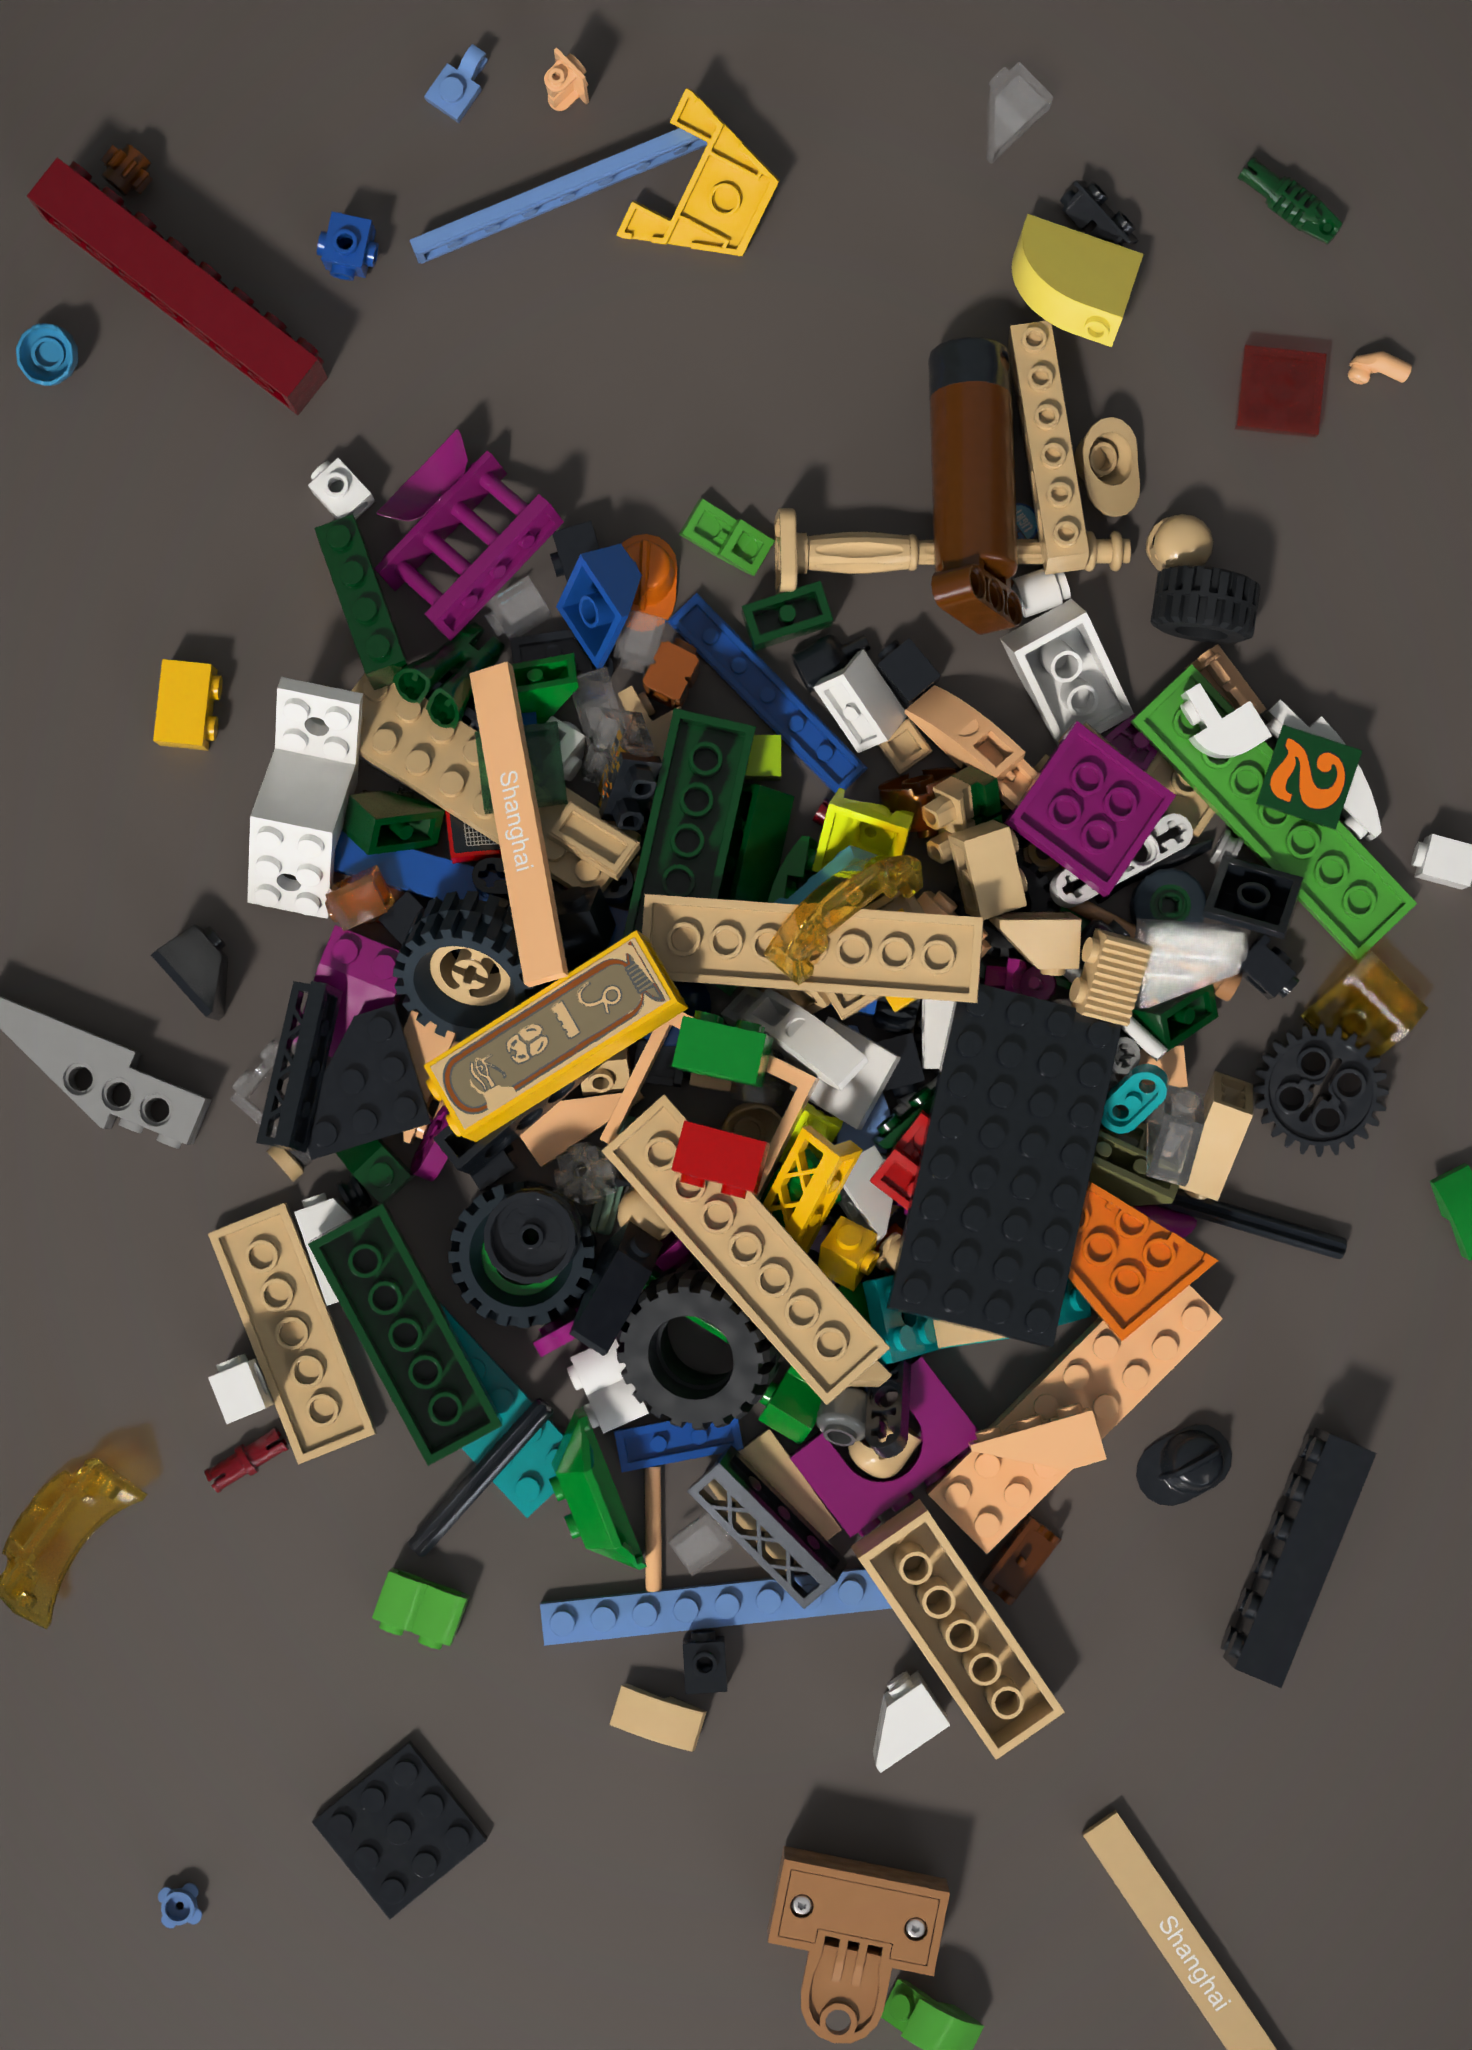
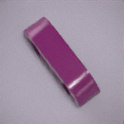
M443 1106L436 1114L411 1163V1173L430 1182L437 1178L448 1159L433 1139L448 1126L445 1116L449 1114L446 1106Z

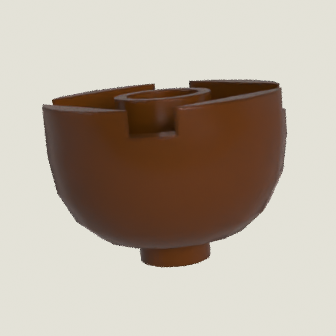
M930 768L922 770L923 775L909 778L908 773L887 780L878 786L880 804L889 808L891 813L901 810L915 813L910 832H917L918 838L938 835V830L927 826L923 820L922 807L936 798L933 786L956 774L955 768Z

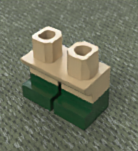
M971 765L933 786L936 798L922 807L923 820L927 826L939 832V835L926 843L928 856L941 864L953 860L948 834L991 820L1003 824L1002 814L998 813L1001 811L998 779Z

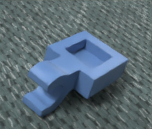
M472 44L464 54L458 69L447 63L425 94V100L457 123H460L482 91L481 86L474 82V80L488 62V59L485 57L486 53Z

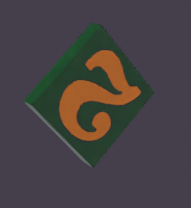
M1282 725L1256 805L1336 830L1363 750Z

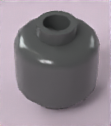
M847 1387L828 1405L821 1400L817 1414V1426L823 1433L824 1438L830 1443L840 1446H851L865 1438L867 1392L864 1391V1387Z

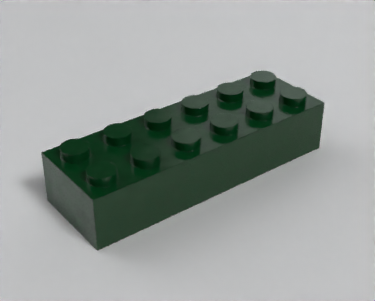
M674 708L623 938L636 930L642 933L645 894L718 899L756 726Z
M385 1201L309 1241L308 1246L428 1466L502 1426V1418Z

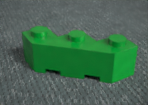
M859 1283L854 1291L839 1285L837 1288L871 1325L863 1284ZM789 1365L780 1382L776 1384L772 1381L762 1395L759 1402L765 1405V1408L758 1420L801 1445L817 1422L821 1398L798 1372Z

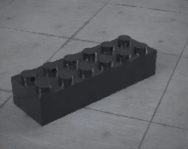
M1315 1428L1313 1435L1307 1434L1299 1451V1457L1303 1458L1298 1473L1292 1472L1287 1479L1283 1495L1287 1496V1500L1282 1512L1277 1510L1270 1521L1268 1534L1272 1535L1268 1547L1266 1550L1260 1549L1252 1567V1572L1256 1573L1251 1589L1245 1587L1242 1591L1236 1608L1237 1611L1241 1612L1235 1628L1232 1626L1228 1627L1221 1643V1649L1225 1650L1223 1658L1234 1669L1282 1688L1377 1453L1318 1428Z

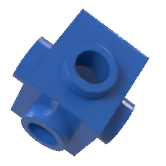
M331 212L327 232L321 231L317 245V255L322 256L321 260L324 267L330 271L331 276L353 281L354 276L366 278L368 266H375L379 243L374 242L376 229L372 220Z

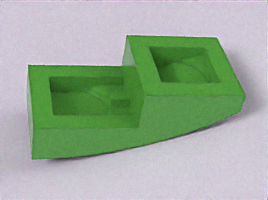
M703 498L698 500L679 533L680 536L751 576H755L775 541L742 519L736 520Z

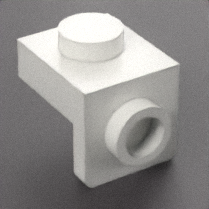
M551 716L546 722L545 740L555 749L544 761L543 773L558 783L563 784L565 780L571 781L582 765L581 759L584 757L585 735L574 724L567 721L562 722Z

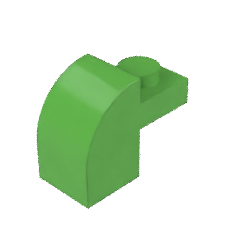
M902 1979L897 1980L881 2018L902 2032L901 2037L923 2050H973L984 2028L983 2024L957 2006L937 2002L907 1980Z

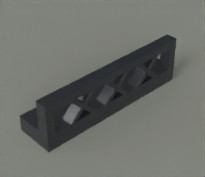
M293 981L256 1143L306 1153L343 991L327 983L311 981V984ZM304 993H308L304 1014H302L300 1009ZM298 1037L295 1053L293 1054L291 1051L292 1043ZM289 1077L284 1095L282 1092L283 1082ZM279 1118L276 1136L273 1138L271 1134L274 1121Z
M732 1445L719 1456L713 1467L693 1483L687 1491L803 1609L838 1581L848 1563ZM715 1479L727 1491V1501L714 1500L703 1488ZM736 1512L749 1513L756 1520L757 1530L743 1529L736 1522ZM765 1541L779 1543L786 1550V1560L772 1558L766 1552ZM794 1571L808 1572L818 1584L807 1593L795 1581Z

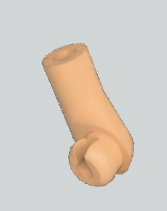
M1384 351L1358 355L1349 363L1351 369L1348 372V378L1350 381L1362 385L1369 382L1371 373H1382L1403 383L1408 379L1412 365Z

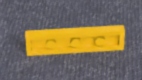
M810 1125L802 1127L763 1202V1205L771 1214L775 1210L782 1209L785 1230L807 1254L863 1150L851 1140L834 1145ZM809 1142L824 1154L815 1168H808L805 1150ZM799 1176L803 1195L799 1201L791 1202L787 1184L791 1177Z

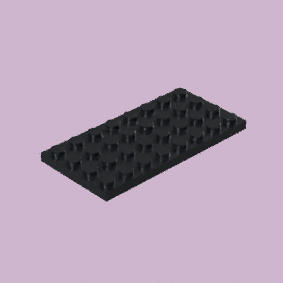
M979 984L978 1003L954 1002L887 1309L1048 1348L1054 1346L1122 1025L1081 1015L1076 1012L1074 1007Z

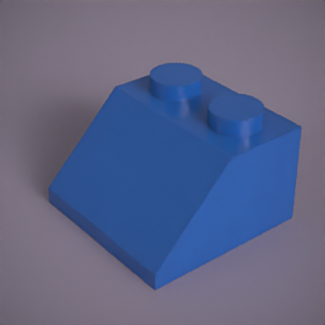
M622 544L580 554L556 605V608L596 669L604 667L630 614L642 576L636 562L630 558Z

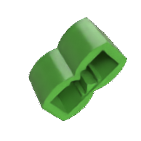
M392 1567L388 1571L372 1618L380 1621L379 1628L386 1632L402 1635L404 1630L419 1635L418 1642L420 1644L441 1650L443 1644L451 1646L454 1642L470 1595Z

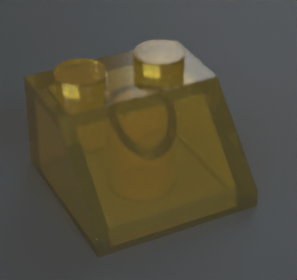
M1369 950L1339 976L1301 1014V1017L1316 1032L1320 1022H1324L1326 1033L1332 1034L1337 1024H1340L1342 1030L1341 1037L1347 1038L1350 1033L1356 1031L1357 1040L1355 1044L1357 1046L1367 1041L1371 1043V1047L1366 1054L1367 1057L1373 1055L1381 1056L1411 1032L1428 1010V1007Z

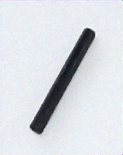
M1178 1189L1172 1204H1157V1206L1335 1259H1342L1347 1248V1240L1343 1237L1210 1198L1205 1200L1196 1199L1181 1189Z
M538 1398L528 1407L409 1540V1547L417 1555L424 1557L430 1552L553 1415V1408L545 1400Z

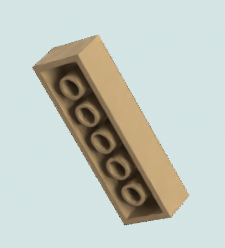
M920 1499L851 1546L863 1567L996 1760L1065 1713Z

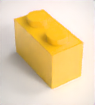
M162 659L153 741L158 745L209 751V743L216 740L218 732V717L213 716L214 700L221 699L223 687L222 676L217 675L218 670L212 664Z

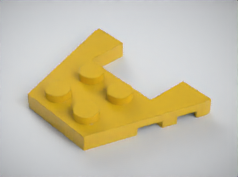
M687 87L670 123L706 141L708 144L672 219H669L633 200L616 235L625 239L645 240L658 244H671L691 247V249L743 256L780 180L692 89Z

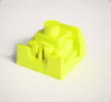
M839 788L828 805L812 871L819 872L835 858L837 853L852 845L878 855L883 867L861 887L888 894L893 890L915 813L903 810L891 813L889 808L884 805L844 798L845 789Z

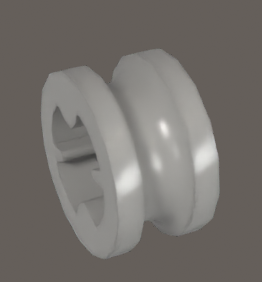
M1225 829L1211 854L1209 862L1213 864L1217 861L1221 862L1223 855L1236 859L1244 840L1241 837H1232L1231 831Z
M1119 1037L1116 1054L1119 1053V1049H1123L1124 1056L1119 1058V1062L1114 1060L1112 1073L1128 1074L1134 1067L1139 1065L1141 1058L1140 1049L1133 1039Z

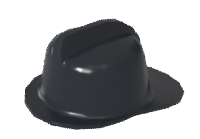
M1199 1424L1185 1427L1154 1443L1143 1452L1137 1463L1136 1477L1141 1491L1148 1499L1159 1505L1167 1506L1185 1503L1205 1493L1223 1481L1231 1468L1232 1453L1229 1443L1220 1431L1208 1425Z

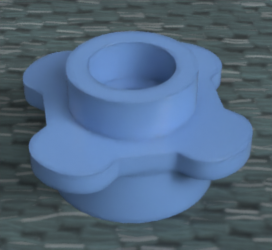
M186 1883L184 1887L176 1889L166 1886L160 1890L158 1900L162 1903L161 1912L163 1916L161 1922L165 1927L174 1928L176 1925H183L187 1922L194 1925L201 1920L203 1913L197 1905L196 1897L199 1894V1889L195 1884ZM177 1902H182L184 1908L178 1909L176 1906Z

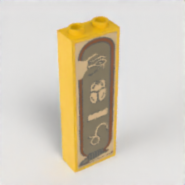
M637 930L569 972V976L558 979L423 1065L430 1077L426 1080V1084L438 1101L443 1100L449 1111V1114L445 1116L447 1123L458 1137L463 1136L478 1142L688 1009L684 999L646 936Z

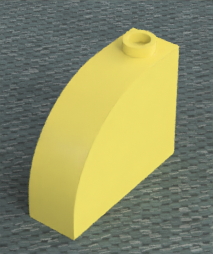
M1027 214L1012 259V276L1023 300L1044 320L1069 333L1112 347L1144 254Z

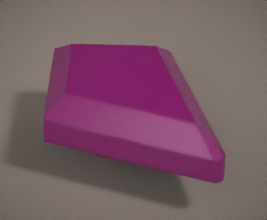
M1133 714L1104 738L1117 748L1123 756L1145 771L1158 751L1130 723L1136 716Z

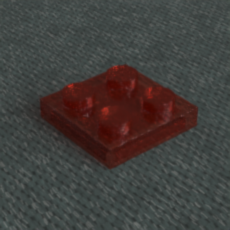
M1245 345L1242 353L1235 429L1316 438L1319 434L1327 354Z

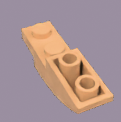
M936 685L905 709V714L961 769L971 765L998 779L1000 799L1013 811L1038 775V772L1024 760L1026 752L976 709Z

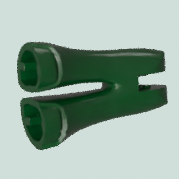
M472 622L466 624L451 641L448 640L436 651L402 668L395 674L392 681L395 683L399 695L404 700L420 704L445 674L457 668L458 670L433 692L426 706V710H428V714L435 724L443 728L455 729L462 720L473 695L469 673L496 665L504 652L505 645L493 636L479 651L475 649L474 646L485 629L478 623Z

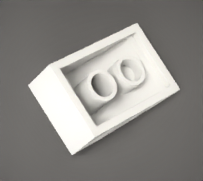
M1069 599L1000 638L1018 677L1057 746L1060 737L1076 721L1082 725L1087 722L1101 734L1134 714L1087 612L1073 599Z

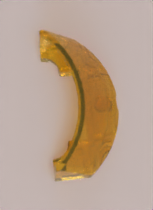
M909 855L874 856L858 861L837 872L810 893L790 914L764 952L765 957L799 986L813 975L814 965L809 962L812 953L817 950L822 954L828 948L827 936L882 892L889 898L896 896L897 892H899L908 899L923 888L921 861L915 856Z
M97 1457L85 1460L82 1468L73 1473L64 1470L56 1475L33 1497L25 1511L20 1514L7 1538L2 1554L7 1556L8 1561L4 1572L0 1575V1599L13 1613L47 1630L52 1623L53 1609L61 1583L82 1546L109 1518L128 1506L143 1501L148 1494Z

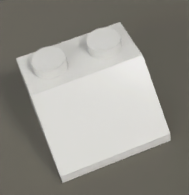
M907 1671L901 1673L887 1684L889 1691L883 1694L873 1747L875 1765L880 1773L950 1726L945 1710L918 1671L911 1676Z

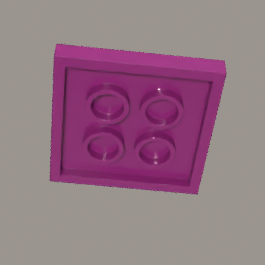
M1076 721L1071 725L1004 823L1105 897L1110 894L1176 795L1080 722Z

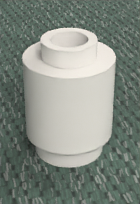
M1044 568L1013 579L1014 585L1011 589L1020 599L1022 613L1025 618L1053 609L1063 604V600L1071 598L1070 588L1064 572L1045 575Z

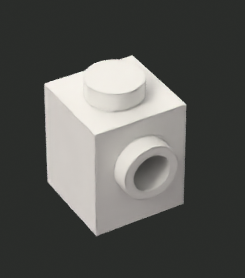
M339 458L333 463L329 461L324 462L311 475L313 481L308 484L310 490L336 519L351 514L357 519L376 502L371 492Z

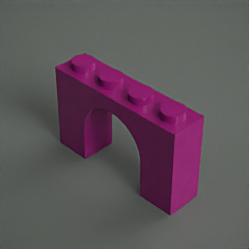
M921 1355L911 1360L909 1409L917 1419L922 1440L915 1459L904 1471L887 1479L864 1476L855 1471L845 1461L836 1447L824 1438L821 1431L789 1454L792 1462L850 1538L856 1533L864 1537L881 1523L878 1516L890 1507L896 1512L914 1498L911 1491L922 1482L928 1487L940 1479L947 1472L943 1466L955 1457L961 1459L971 1450L968 1442L977 1439L975 1432L978 1429Z

